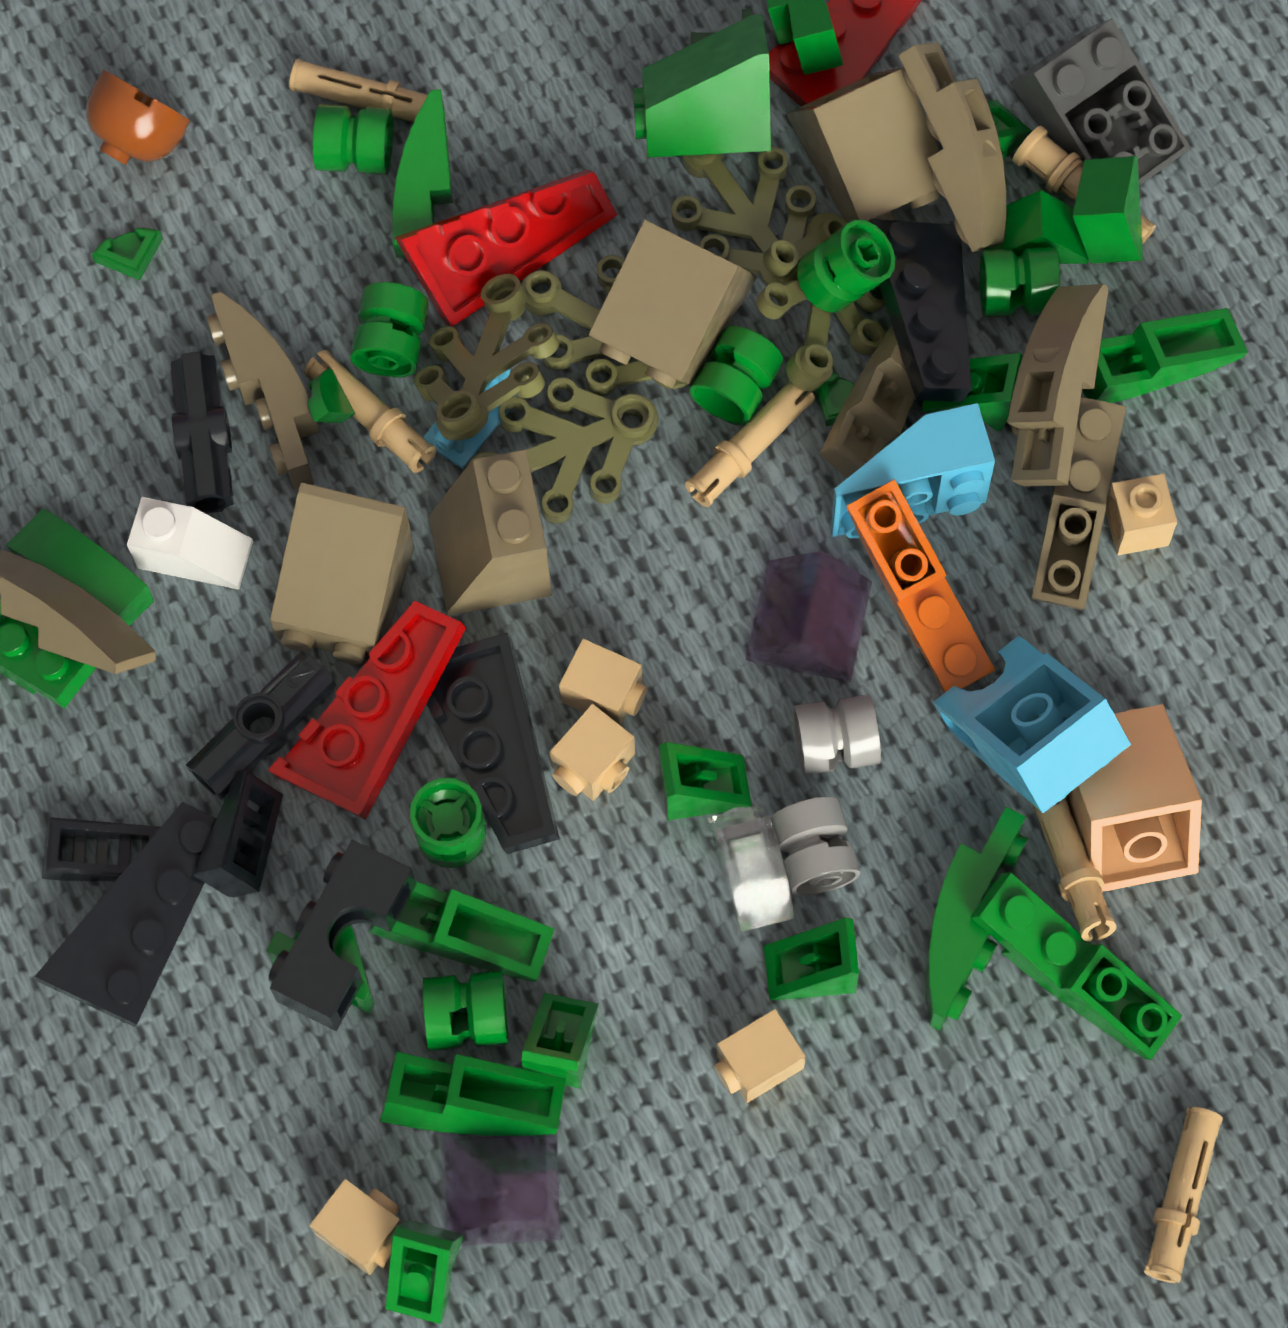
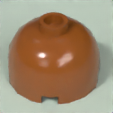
M105 70L102 71L99 78L93 84L86 103V118L90 130L103 140L99 150L124 165L127 164L130 157L144 162L164 158L173 152L183 139L187 131L186 128L191 121Z

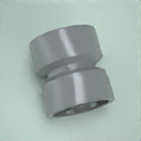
M871 695L840 698L835 708H829L824 701L793 705L795 738L803 775L834 771L837 763L841 761L849 768L880 764V738Z
M819 797L800 801L777 811L772 816L771 822L780 850L789 853V856L784 860V868L792 894L808 896L838 889L855 881L860 876L861 872L853 844L842 839L847 833L848 827L839 799L835 797Z

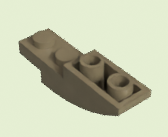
M939 42L913 45L898 56L905 68L904 79L908 87L914 94L918 95L925 109L927 127L932 136L943 147L941 151L927 158L933 170L932 179L938 192L947 199L956 217L955 227L957 233L970 246L971 251L976 252L996 247L1004 242L1006 182L998 134L987 100L978 79L956 80Z
M1105 284L1058 287L1045 305L1029 338L1019 367L1007 422L1019 429L1011 481L1021 486L1068 485L1082 389H1094L1109 290V287Z
M222 292L211 294L216 314L206 317L215 346L226 344L230 358L220 361L229 390L232 391L240 388L245 406L256 403L264 430L274 427L279 443L269 445L278 476L289 473L294 490L299 489L301 483L314 484L300 438L319 433L317 422H314L307 406L309 397L293 364L278 342L247 310Z
M1081 397L1068 485L1054 486L1031 600L1085 610L1126 406Z

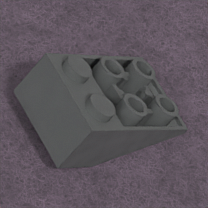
M1113 18L1086 28L1010 82L1038 126H1043L1048 131L1047 135L1052 141L1068 154L1077 153L1083 163L1086 159L1137 156L1139 186L1191 149Z

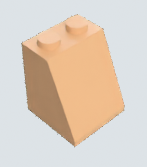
M1160 704L1114 713L1131 745L1066 796L1068 807L1092 867L1099 870L1103 878L1104 886H1101L1102 892L1198 873L1202 799L1164 705Z

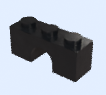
M351 840L344 854L337 852L332 857L323 878V882L327 883L317 903L311 900L305 906L296 926V931L300 932L290 952L286 950L280 952L269 973V981L272 982L270 990L278 1003L335 1031L338 1030L363 984L358 967L340 959L334 954V946L338 936L344 929L357 923L373 924L391 932L417 885L412 868L355 840Z

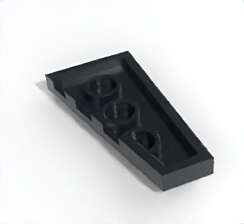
M870 219L868 222L876 225L886 235L895 254V269L890 278L882 282L879 287L915 399L962 402L971 391L962 242L955 224Z
M503 633L456 647L427 702V706L438 723L454 758L461 767L471 788L477 793L483 812L501 847L507 854L559 840L560 837L511 637L508 633Z
M182 802L39 970L33 980L135 1027L204 886V882L194 875L201 852L217 818Z

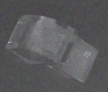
M761 805L748 808L737 807L726 811L724 814L708 817L711 838L722 864L729 902L740 932L794 919L787 875L777 837L770 817H765Z

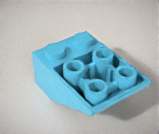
M978 403L924 415L834 489L830 529L832 537L846 534L848 538H860L846 505L893 479L898 484L919 524L926 521L929 515L949 511L951 515H964L977 510L982 503H986L995 459Z

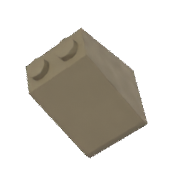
M904 67L875 72L786 113L792 128L835 205L848 223L853 220H893L895 217L892 210L909 203L911 209H915L931 203L940 197L932 179L933 170L927 159L939 152V149L927 127L926 117L918 97L910 90L904 79Z
M644 220L593 324L589 336L603 342L599 352L618 362L627 365L630 358L633 357L649 365L645 375L666 386L673 388L677 380L692 385L702 366L709 358L723 330L728 327L753 286L757 276L706 249Z
M527 450L472 459L428 516L447 616L552 596L547 548Z
M306 483L300 484L270 618L276 638L281 639L280 642L285 647L299 652H311L313 647L331 651L336 659L353 665H361L364 660L370 659L369 652L390 629L415 548L406 507Z

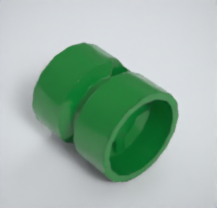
M319 104L315 114L313 129V161L315 169L317 171L345 172L350 164L354 163L358 172L388 175L393 150L392 110L390 108L367 107L360 110L356 116H353L348 106Z
M853 220L802 256L797 266L798 282L806 298L815 307L825 312L838 313L861 298L865 293L890 278L895 269V254L890 241L876 225L866 220Z
M1056 247L1026 248L1021 256H1016L1012 249L981 250L979 289L983 317L1013 316L1018 308H1023L1027 315H1041L1051 296L1060 287V268Z
M391 282L373 283L363 289L357 316L361 325L354 332L350 353L351 362L357 368L372 375L405 378L416 372L421 350L419 335L424 331L429 306L428 299L423 293L412 287Z
M728 326L723 330L711 351L710 358L712 362H707L702 366L692 383L690 395L694 402L707 413L733 425H745L749 423L762 401L763 393L760 389L765 390L770 387L783 364V356L779 349L762 335L744 327Z
M439 778L426 783L417 791L411 802L410 820L420 852L429 862L443 868H458L473 861L481 853L486 843L487 830L482 805L477 793L467 783L456 778Z
M502 971L471 973L467 982L461 983L455 975L423 978L424 1020L429 1051L461 1048L465 1039H471L477 1047L508 1044L506 995ZM467 1007V1014L461 1012L454 1013V1011L460 1008Z

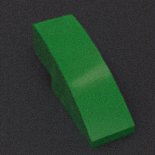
M767 0L769 14L778 43L781 45L794 41L804 75L844 65L825 0Z
M441 89L429 92L415 118L403 149L395 182L392 209L393 247L396 258L405 257L394 237L434 224L433 205L453 203L445 110Z
M1228 308L1143 322L1139 324L1132 334L1101 339L1094 389L1082 390L1085 397L1109 403L1119 402L1206 374L1244 358L1248 351Z
M44 508L6 544L7 548L15 555L40 564L81 587L117 614L129 626L154 602L147 584L99 545Z
M417 881V885L392 931L388 932L373 924L370 925L368 930L369 933L417 950L491 972L502 971L503 975L532 982L538 980L554 932L552 927L451 889L446 893Z
M396 1052L389 1072L379 1122L415 1129L468 1135L534 1136L556 1134L559 1126L566 1078L455 1054L453 1062L450 1064Z

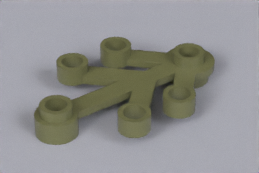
M771 147V151H761L759 154L758 174L760 178L753 204L723 164V154L682 156L685 170L694 177L707 178L732 214L702 208L698 199L685 195L677 198L672 204L671 219L673 225L681 231L700 229L750 239L760 252L730 248L727 239L718 234L705 236L700 241L699 247L706 250L712 247L721 249L723 253L720 257L750 273L759 274L766 286L774 282L787 285L797 280L798 264L787 275L776 276L767 270L763 262L764 253L774 242L778 241L769 225L780 181L785 178L788 172V156L786 152L781 148ZM776 160L781 163V167L769 169L764 164L767 161ZM796 185L788 190L785 199V210L789 217L782 240L792 243L804 237L807 221L816 210V194L810 187ZM803 198L810 204L799 208L794 206L792 202L795 199ZM683 209H691L696 214L691 218H683L678 215V212ZM776 254L781 261H785L781 255Z
M824 212L816 215L809 222L805 237L792 243L786 240H778L772 244L763 256L765 267L773 275H787L798 264L804 254L827 240L829 236L848 222L834 213ZM776 254L781 255L786 263L781 261ZM797 279L787 285L776 282L770 283L758 295L756 303L759 311L765 317L778 319L790 307L807 300L801 290ZM879 285L871 290L878 299L867 292L856 300L863 310L877 312L885 305ZM770 296L774 297L779 302V305L773 303ZM811 302L804 345L788 359L786 364L788 378L797 388L804 391L817 390L830 378L833 372V357L826 348L831 312H825L815 307ZM854 303L835 313L848 332L849 341L853 349L862 355L874 353L885 335L882 326L872 319H863ZM863 333L867 334L871 338V341H868L864 337Z
M617 255L605 256L597 265V279L600 286L606 290L607 296L616 277L609 278L603 273L609 268L621 269L625 260ZM539 270L529 274L522 282V287L527 295L526 310L530 313L546 316L556 311L589 330L592 329L600 310L562 290L561 282L556 275L548 271ZM537 284H547L550 286V289L542 294L532 290ZM556 335L559 341L558 347L565 349L567 353L561 358H553L551 356L543 358V362L549 369L560 371L568 368L571 363L606 355L599 352L603 342L591 336L570 341L563 335ZM598 359L591 362L586 369L587 387L592 393L597 395H607L617 387L654 379L645 375L649 365L639 360L615 367L609 360ZM598 372H606L611 376L604 383L593 380V376ZM654 380L660 386L669 389H678L689 385L677 380L674 387L671 388Z
M501 274L495 276L483 286L481 298L489 312V317L474 357L465 348L459 332L454 327L440 328L430 337L429 344L436 358L442 362H450L465 380L462 389L454 392L450 388V382L443 369L437 365H430L421 369L414 378V383L422 398L427 401H434L438 405L436 409V425L441 435L446 439L458 441L472 438L485 426L490 411L515 395L520 398H530L540 393L544 388L545 380L538 366L532 362H524L514 367L509 377L484 392L487 383L531 355L533 358L543 359L552 355L559 346V341L552 327L547 323H538L528 328L524 336L499 352L510 321L519 318L526 308L527 295L515 275Z
M561 377L553 380L548 386L546 397L548 406L557 413H568L575 408L600 419V421L583 427L530 407L526 400L516 396L500 405L499 423L505 430L515 433L528 429L552 438L550 441L527 449L531 472L564 459L552 489L548 490L542 498L541 512L547 521L560 524L570 518L573 511L572 496L591 449L612 440L603 468L597 470L592 475L589 492L596 502L602 504L611 503L618 498L622 486L620 476L632 447L650 440L658 426V413L650 400L638 394H625L613 401L578 388L571 379ZM559 389H565L571 393L572 398L569 401L561 402L555 399L553 393ZM511 408H517L524 413V417L521 420L512 421L506 417L505 412ZM634 415L640 419L641 425L636 428H629L623 424L622 419L625 416ZM481 452L472 459L498 454L494 452ZM604 479L610 480L615 485V489L612 492L603 493L597 489L596 483ZM553 499H560L566 503L567 508L557 513L551 511L547 504Z

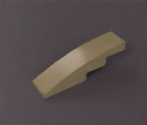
M892 325L858 377L820 452V455L846 478L850 477L883 450L887 442L900 435L915 400Z
M5 550L0 551L1 615L38 627V648L113 674L156 661V651L117 614L81 587L40 564Z

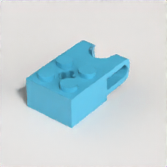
M1017 636L997 652L1003 657L1006 664L1002 675L993 684L982 690L966 691L954 685L934 700L933 704L948 729L962 744L1039 811L1044 813L1057 802L1064 799L1072 790L1100 768L1106 766L1131 744L1106 698L1048 653L1042 654L1025 639Z

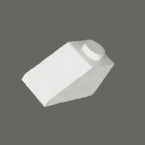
M141 497L127 547L138 569L240 589L253 540L194 507Z

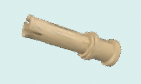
M1040 125L1022 142L1014 154L1012 162L1018 167L1025 165L1046 182L1045 188L1049 192H1055L1057 195L1062 192L1075 202L1083 168L1081 157L1075 152L1068 154L1047 137L1048 131ZM1141 214L1142 244H1144L1155 230L1156 225Z

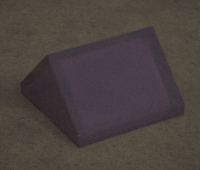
M823 551L768 560L746 661L851 682L872 581Z

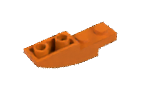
M895 479L846 505L852 522L880 580L915 646L921 650L942 691L945 693L954 685L963 689L995 671L993 664L945 578L947 576Z

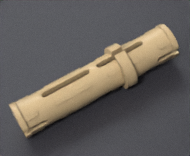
M299 58L296 59L289 80L291 91L303 92L362 109L367 107L390 108L393 117L413 123L428 96L427 94L401 88V82L389 80L386 84L348 72L305 62Z
M322 350L317 353V357L323 361L322 364L317 362L314 357L310 359L304 370L305 376L312 380L323 371L332 369L355 412L353 417L370 432L371 441L378 447L386 446L413 473H418L424 469L423 465L418 462L420 459L427 466L431 463L436 455V447L426 441L406 423V415L400 409L389 408L333 358L328 350Z
M789 379L787 384L751 418L749 423H746L729 441L722 440L714 448L715 455L692 478L685 482L688 492H692L695 488L698 490L692 495L693 499L699 504L709 507L737 477L744 478L752 470L751 463L808 406L815 402L813 392L810 391L803 396L804 390L797 388Z
M1066 798L1057 802L1044 813L1031 804L1061 879V884H1058L1061 897L1070 903L1082 939L1089 942L1092 941L1091 929H1093L1096 941L1107 938L1116 930L1117 925L1102 894L1101 886H1104V881L1101 873L1092 867Z
M1188 1107L1186 1109L1183 1130L1173 1161L1162 1208L1155 1209L1153 1223L1157 1227L1147 1265L1144 1268L1146 1275L1169 1283L1181 1282V1274L1191 1235L1198 1234L1200 1221L1196 1216L1208 1175L1216 1137L1223 1117L1218 1113L1200 1107Z

